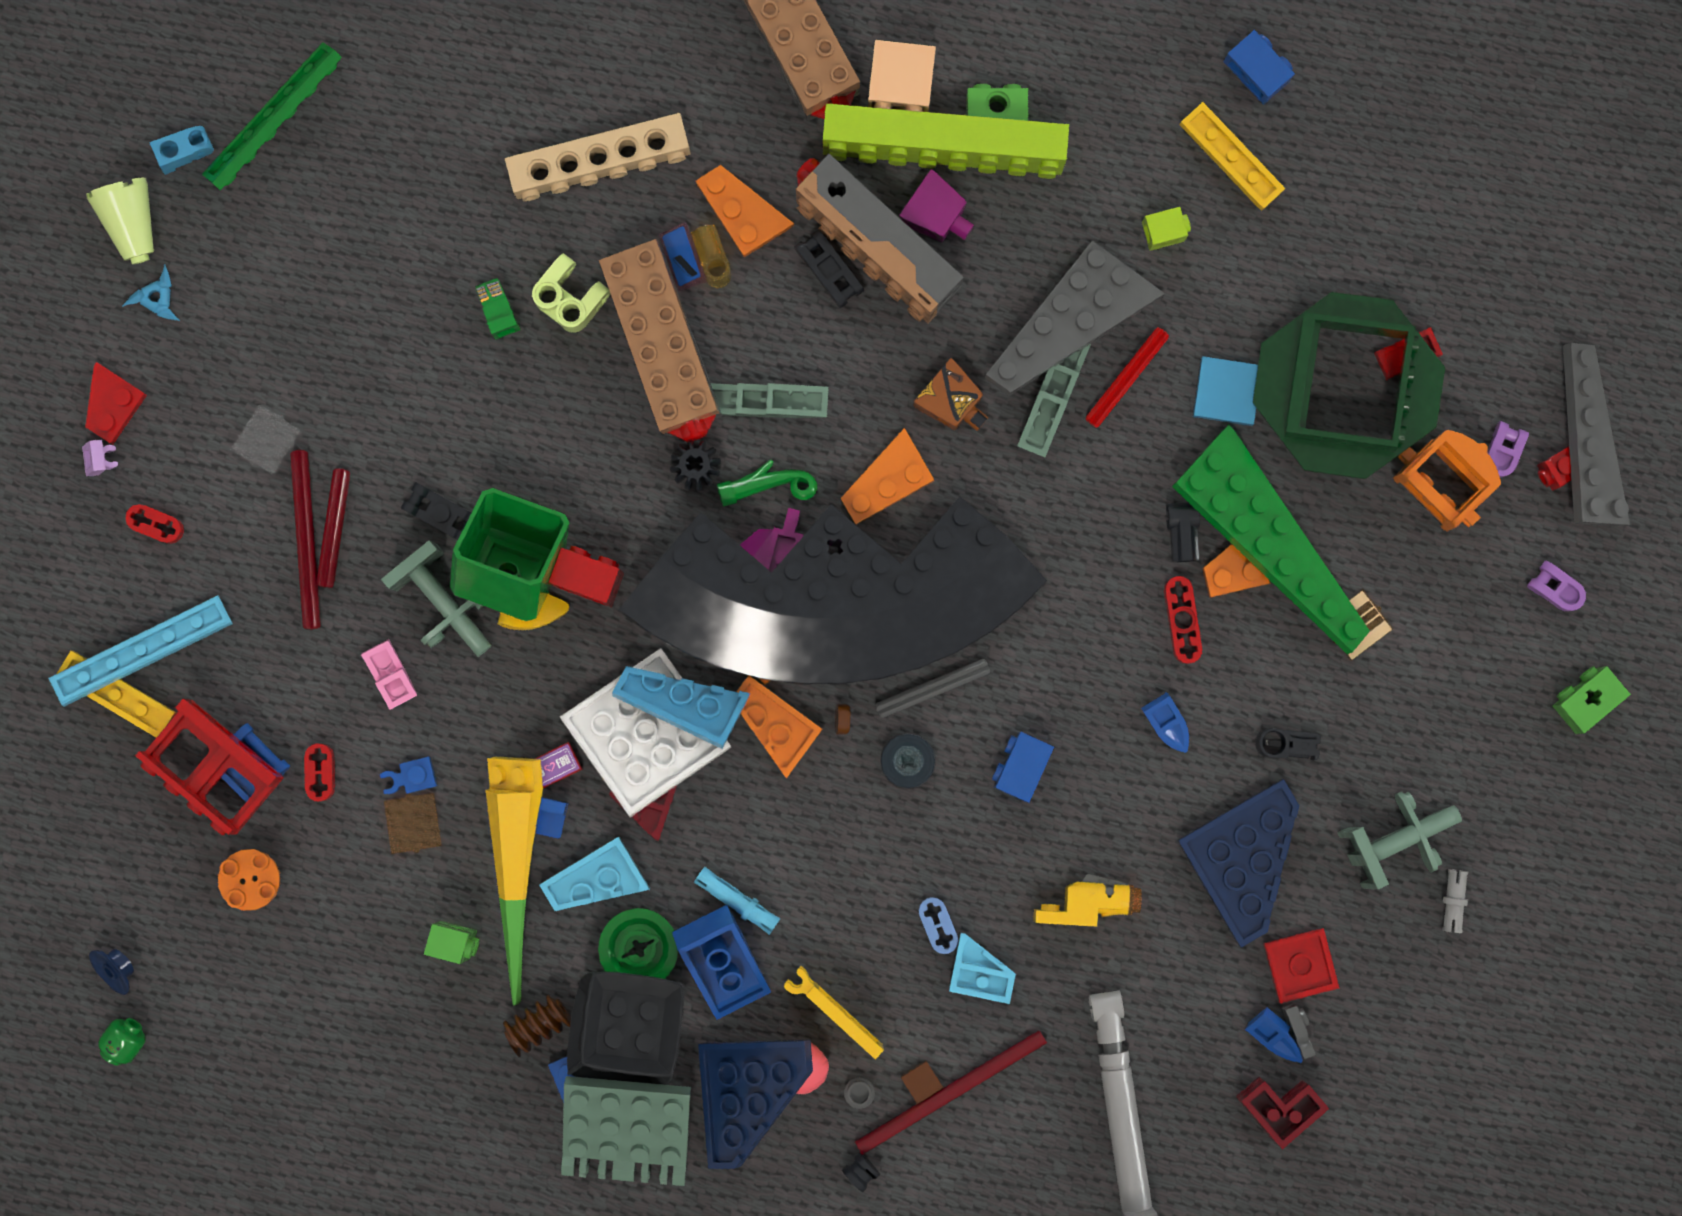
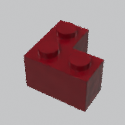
M1258 1077L1236 1096L1272 1141L1282 1150L1329 1110L1328 1106L1311 1086L1304 1081H1300L1280 1099L1271 1087Z

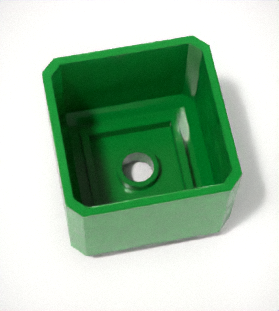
M494 488L482 491L453 549L450 588L453 594L524 621L537 618L552 586L549 583V579L560 549H566L569 521L566 515ZM502 570H512L516 575L509 574Z

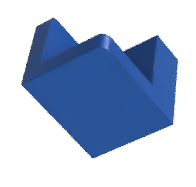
M541 797L535 834L560 838L569 803Z

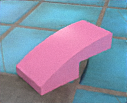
M389 639L361 654L390 710L417 696L415 688Z

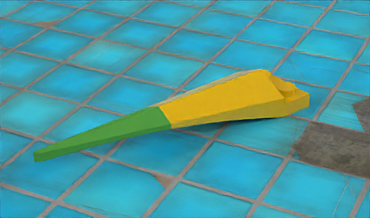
M492 757L487 758L490 789H486V798L512 1003L515 1006L521 1002L522 948L526 896L532 848L543 792L541 759Z

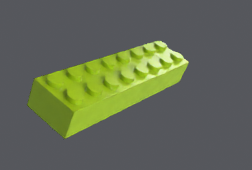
M826 104L823 155L830 154L837 161H845L847 157L859 158L858 161L862 163H876L877 159L889 160L888 163L894 166H905L906 162L918 163L919 167L929 169L936 168V164L948 165V169L953 171H965L966 167L978 168L979 172L987 174L996 173V170H1008L1009 175L1025 176L1026 172L1038 173L1040 178L1052 179L1056 175L1062 174L1067 160L1069 124Z

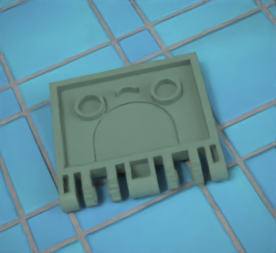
M566 1076L564 1082L561 1175L574 1177L576 1158H580L579 1177L586 1178L589 1173L588 1160L598 1159V1178L606 1179L609 1160L613 1161L612 1180L634 1182L636 1163H642L641 1183H648L651 1174L650 1164L661 1165L659 1172L660 1184L667 1185L669 1166H674L672 1185L685 1186L691 1087Z

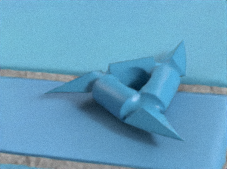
M164 264L163 272L159 278L160 281H155L141 288L142 290L138 289L123 306L140 302L142 306L153 313H157L159 317L180 321L168 309L170 306L171 289L169 287H171V281ZM155 292L160 293L158 302H152L151 295Z

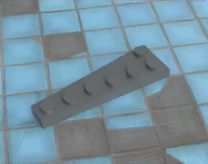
M1578 343L1563 345L1574 524L1615 527L1630 525L1629 507L1625 501L1595 345Z

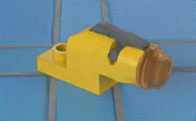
M1087 874L1081 882L1077 881L1066 886L1064 911H1060V905L1041 904V910L1034 909L1033 922L1097 927L1098 914H1101V917L1119 914L1132 916L1133 913H1140L1141 888H1134V885H1126L1124 882Z

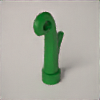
M768 460L759 469L733 482L728 480L718 483L717 489L722 506L726 507L736 504L738 500L788 483H790V489L795 498L808 500L816 494L817 482L810 473L803 470L789 469L767 473L774 463L772 460ZM800 482L807 484L808 488L802 491L797 486Z

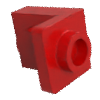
M1569 447L1537 465L1540 470L1538 472L1539 479L1544 486H1550L1552 491L1572 480Z

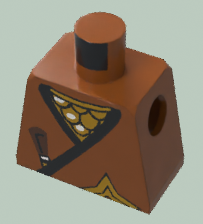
M952 358L943 366L913 404L916 409L954 431L963 421L978 431L989 418L976 407L983 397L982 392Z

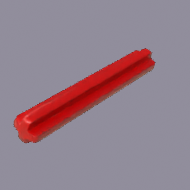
M1159 327L1153 331L1086 416V421L1095 428L1101 425L1168 340L1169 335L1166 331Z

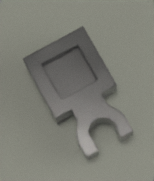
M1292 1003L1281 1007L1285 1021L1290 1026L1291 1036L1298 1045L1303 1059L1315 1056L1314 1048L1308 1038L1309 1034L1306 1026L1310 1024L1304 1009H1298L1297 1005Z

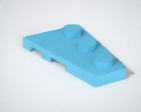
M617 837L539 885L554 911L650 890L620 837Z

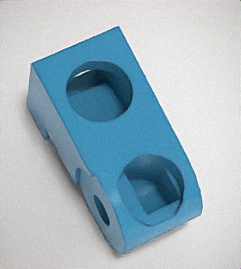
M203 126L191 127L149 142L165 175L175 171V168L203 158L214 151Z

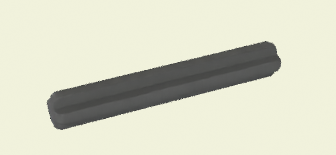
M985 659L978 660L877 702L875 708L880 718L887 717L988 675L990 668Z

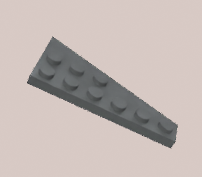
M1092 240L987 372L985 379L1010 396L1037 379L1039 375L1048 369L1062 363L1073 353L1079 352L1115 329L1117 325L1126 319L1140 313L1142 309L1151 303L1157 302L1163 298L1165 293Z

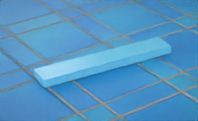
M217 595L48 679L61 705L65 707L233 623L220 597Z

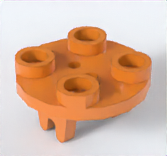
M256 849L240 850L230 855L221 863L218 874V888L223 899L226 900L230 907L243 911L257 910L268 905L275 898L280 887V871L276 862L267 853ZM254 876H257V881L253 880ZM241 879H245V884L241 883Z

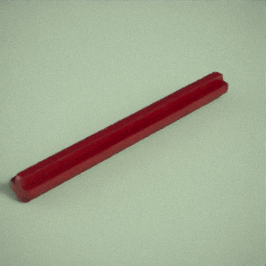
M295 450L290 453L302 624L304 629L314 630L320 628L321 624L318 585L316 584L317 569L309 459L307 451Z

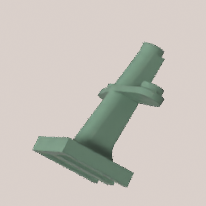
M429 540L381 580L388 589L399 591L408 582L413 580L445 618L420 640L424 645L428 644L430 648L436 646L445 638L442 632L451 625L475 655L479 657L491 648L492 645L466 612L474 606L478 610L484 606L469 600L459 606L428 567L444 554L438 544Z
M1401 791L1395 794V799L1408 823L1407 826L1373 842L1369 841L1364 827H1348L1337 832L1339 838H1350L1355 849L1354 852L1347 854L1351 865L1362 866L1368 879L1360 882L1361 887L1378 890L1389 885L1379 861L1416 843L1427 869L1431 873L1437 871L1438 866L1442 865V861L1436 849H1431L1427 838L1462 822V817L1457 807L1453 805L1418 820L1414 809H1416L1414 798L1409 792L1403 793Z

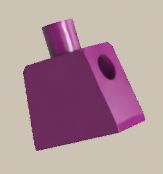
M932 169L899 215V218L912 230L939 242H943L950 231L965 240L974 227V224L961 216L967 204L965 199Z

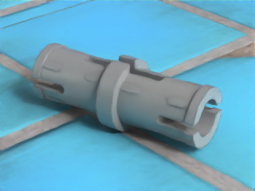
M1448 869L1447 896H1443V903L1446 904L1442 931L1451 932L1452 920H1455L1454 933H1463L1464 906L1468 905V899H1465L1468 871L1459 870V880L1456 883L1457 871L1455 869Z

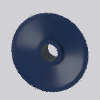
M113 949L108 954L100 950L91 951L89 958L96 973L112 990L126 995L130 988L127 977L134 972L129 959L117 949Z

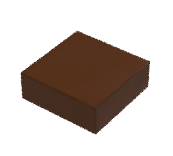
M927 1060L901 1076L902 1081L917 1104L943 1088Z

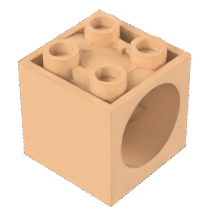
M875 40L868 107L928 112L936 46Z

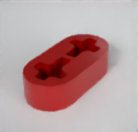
M141 504L133 505L126 512V523L129 528L167 544L176 543L183 536V524L175 517ZM144 510V516L153 521L151 525L140 523L137 526L138 521L134 519L136 513L142 514ZM173 522L172 528L176 529L175 534H168L167 538H165V532L157 528L158 524L161 523L169 526Z
M317 743L307 748L304 756L305 791L307 796L313 801H326L332 797L335 791L334 753L326 744ZM319 748H321V753L327 754V760L321 762V771H318L317 761L312 760V755L317 754ZM318 774H321L322 784H327L328 786L327 791H322L321 797H319L317 791L312 789L313 785L318 784Z

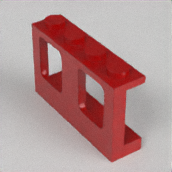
M183 698L175 707L178 710L177 714L146 751H139L135 756L142 761L140 766L144 771L154 777L157 774L165 781L163 786L169 792L176 796L181 794L189 802L186 805L189 809L199 816L202 814L207 816L212 821L210 826L221 835L226 833L228 835H236L284 777L191 699ZM184 729H188L209 748L206 757L186 780L180 779L160 760L161 755ZM229 768H234L255 787L254 794L232 819L226 818L206 799L207 794Z

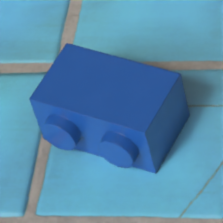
M1253 30L1227 54L1223 62L1264 105L1291 81L1295 73L1292 71L1291 63L1285 57H1279L1272 49L1273 46L1270 40L1263 34L1259 35Z
M1018 732L1017 737L1011 735L1004 752L1009 754L1005 764L999 763L991 779L996 781L994 788L1026 803H1030L1054 746L1023 732Z

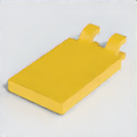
M800 966L796 973L802 978V983L797 985L788 979L784 983V988L792 994H806L813 1003L876 1060L884 1051L883 1044L809 977L806 969Z

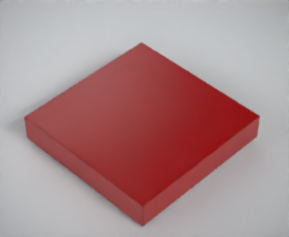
M1324 928L1263 943L1279 1003L1339 989Z

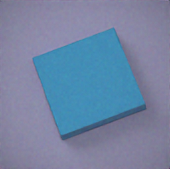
M1202 356L1193 417L1253 426L1256 407L1253 405V396L1258 365Z

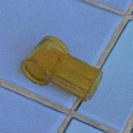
M701 226L691 232V237L704 271L705 280L713 288H723L731 281L730 263L726 257L716 226ZM715 266H721L725 269L723 275L715 277L710 274V270Z

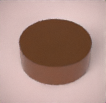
M836 704L835 733L847 735L850 730V706L848 704Z

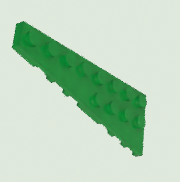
M1230 425L1226 426L1172 487L1347 655L1352 653L1368 635L1370 630Z

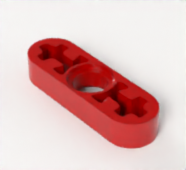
M1176 576L1167 581L1164 587L1173 653L1180 663L1191 664L1196 662L1202 655V643L1193 586L1187 578ZM1175 582H1179L1181 587H1186V592L1181 595L1182 603L1189 601L1190 607L1181 606L1174 610L1172 609V604H1178L1177 595L1170 592V589L1175 587ZM1178 612H1186L1190 615L1191 625L1187 629H1181L1176 626L1174 619ZM1193 631L1194 637H1188V642L1191 647L1195 646L1196 652L1191 654V659H1187L1186 654L1180 653V648L1185 646L1184 637L1178 640L1176 633L1187 634Z

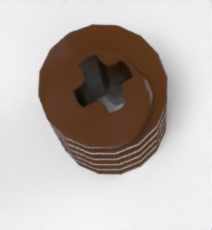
M547 995L546 1007L537 1001L535 1003L536 1013L526 1008L524 1009L526 1019L523 1020L516 1014L514 1015V1026L507 1021L503 1022L505 1036L518 1057H521L520 1048L526 1053L531 1051V1042L536 1046L541 1045V1035L549 1040L553 1037L552 1029L557 1033H561L563 1031V1023L570 1027L571 1017L560 999L555 1001Z

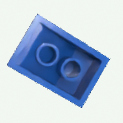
M728 905L672 932L677 950L716 1020L771 993Z

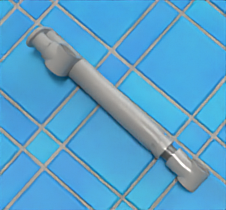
M1118 990L1089 995V1004L1092 1006V1009H1090L1093 1022L1097 1023L1098 1044H1102L1103 1053L1098 1054L1102 1067L1101 1077L1122 1216H1158L1152 1207L1131 1066H1129V1050H1123L1122 1041H1125V1033L1121 1018H1124L1121 992Z

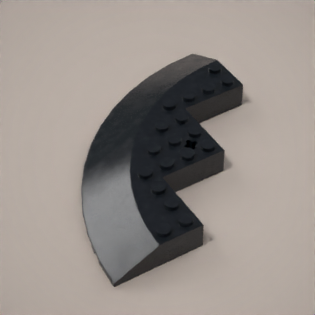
M960 496L902 564L832 504L773 572H770L705 515L700 513L657 561L618 611L650 635L656 636L671 647L726 671L761 678V680L783 681L800 685H843L859 681L884 679L903 672L917 670L959 652L989 634L1017 612L1047 580L1002 531ZM829 545L836 546L838 548V553L835 552L832 555H830L827 552L829 550Z

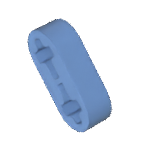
M926 898L920 904L918 911L929 941L938 953H951L957 947L958 937L946 906L938 898ZM928 903H932L935 907H941V911L937 913L940 923L936 925L931 916H924V912L928 910ZM941 926L946 935L951 934L953 937L949 941L950 946L945 949L942 944L936 945L935 942L939 939L936 928Z

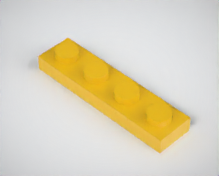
M1204 102L1181 121L1180 126L1261 211L1285 190V187Z
M70 651L57 674L87 658L75 651ZM122 679L87 695V697L154 737H157L177 714V712Z

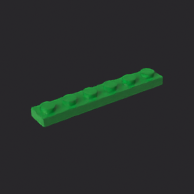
M322 42L202 175L220 191L224 186L231 184L236 178V173L244 164L251 162L255 158L257 150L264 142L271 140L275 136L277 128L295 114L297 106L316 91L318 83L336 69L337 63L342 57L333 48Z

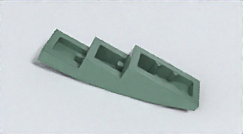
M1091 344L1079 352L1073 353L1057 366L1048 369L1017 445L1018 447L1046 457Z
M711 383L722 415L827 418L828 387L768 383V385Z

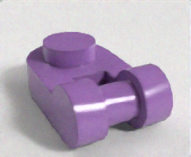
M1502 421L1498 422L1487 453L1497 467L1500 478L1508 476L1515 470L1529 436V432L1522 429L1518 431L1511 429L1509 424ZM1504 439L1513 442L1511 449L1502 445Z
M1544 561L1539 568L1541 572L1537 578H1532L1527 585L1530 590L1542 596L1562 611L1577 610L1586 600L1584 587L1548 561ZM1551 578L1558 582L1554 590L1547 586Z

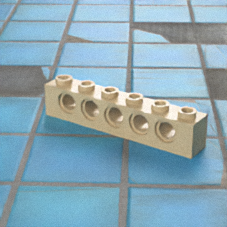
M677 113L505 158L516 198H522L523 201H532L538 199L540 193L552 191L553 194L568 191L571 185L581 183V186H590L596 184L598 178L610 176L611 179L621 178L628 174L627 171L639 168V171H648L654 169L657 166L656 163L667 160L669 164L684 161L686 159L685 156L691 155L681 114ZM654 139L665 141V145L659 150H653L649 145ZM632 146L636 149L633 156L626 158L620 155L624 147ZM596 154L607 156L606 161L601 165L591 163L592 158ZM566 162H576L578 166L575 171L567 173L562 170ZM538 169L548 170V175L543 180L534 179V173Z

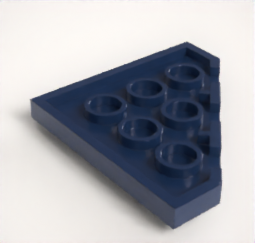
M1284 779L1279 780L1177 840L1232 936L1241 948L1267 933L1269 929L1273 904L1276 901L1284 861L1286 860L1292 838L1291 833L1294 821L1299 810V804Z
M811 1039L698 1044L708 1169H735L741 1167L813 1072Z

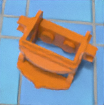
M1446 430L1435 439L1429 441L1417 453L1410 447L1397 456L1405 465L1393 477L1397 484L1401 483L1442 524L1440 527L1446 532L1456 528L1461 522L1468 528L1473 526L1481 518L1474 510L1501 485L1497 467L1487 453L1488 446L1485 443L1478 444L1464 434L1451 430ZM1434 452L1474 491L1457 510L1455 509L1456 504L1446 494L1440 495L1432 487L1434 482L1428 475L1416 471Z

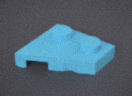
M960 932L949 992L1010 1004L1016 973L968 935Z

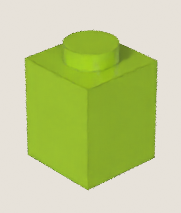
M1180 207L1146 215L1142 221L1150 251L1184 242L1188 237V232L1191 231L1187 214L1182 215Z

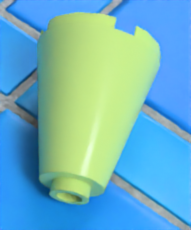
M144 177L132 179L133 183L129 185L121 181L94 189L91 193H86L89 203L124 261L131 260L132 265L150 260L148 255L154 253L148 183Z

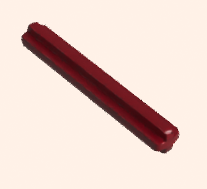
M336 468L332 474L316 584L320 587L332 588L334 586L350 481V471L346 469Z

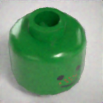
M132 1018L113 1020L98 1041L101 1057L108 1063L117 1066L131 1063L146 1042L142 1025Z

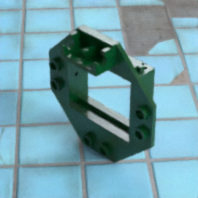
M1331 292L1262 342L1253 405L1304 471L1367 479L1437 428L1445 366L1417 332L1416 326L1409 322L1393 300ZM1320 328L1405 339L1390 440L1305 428Z

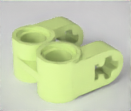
M563 253L535 284L532 290V297L540 311L556 321L564 330L576 333L584 329L609 298L610 291L609 288L598 281L580 301L564 290L561 286L573 272L576 262ZM546 291L556 292V298L553 302L544 303L541 301L542 295ZM568 310H579V318L573 322L566 321L565 314Z

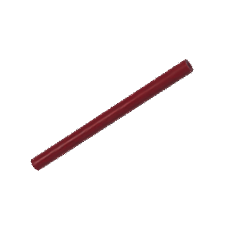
M1038 1030L945 1086L919 1104L912 1106L856 1140L855 1143L861 1154L867 1153L1047 1044L1041 1031Z

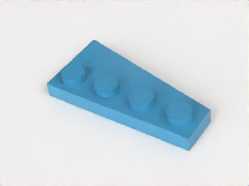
M626 666L612 692V696L723 749L749 699L750 693L739 691V693L724 690V687L694 683L692 680L683 678L678 680L666 677L664 674Z

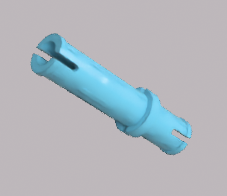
M707 867L701 870L694 881L695 884L739 913L741 919L744 921L748 919L769 935L780 920L779 917L758 904L759 901L756 898L751 899L731 884L707 869Z

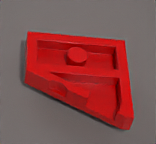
M96 362L93 368L85 427L114 445L147 394Z

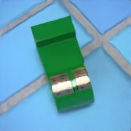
M499 278L475 286L483 306L482 309L488 322L487 324L495 340L521 330Z

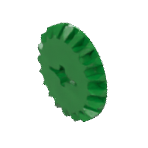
M644 908L629 909L617 914L607 923L599 939L598 952L605 972L629 973L665 979L674 968L678 957L677 946L672 934L674 928L666 918L655 911ZM654 939V942L647 945L644 949V956L640 957L636 953L625 958L623 957L634 947V940H637L639 943H646Z

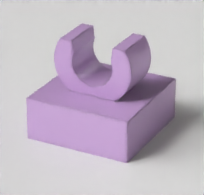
M102 440L89 441L82 446L86 476L100 475L105 470H111L118 466V462H108L105 459V453L114 452L116 450L115 446L106 445L103 447Z

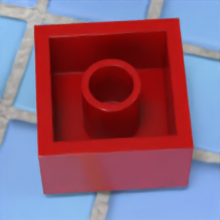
M571 545L569 550L561 548L549 583L561 590L612 608L624 573L619 569L620 565L616 561L603 556H599L598 561L592 559L588 551Z

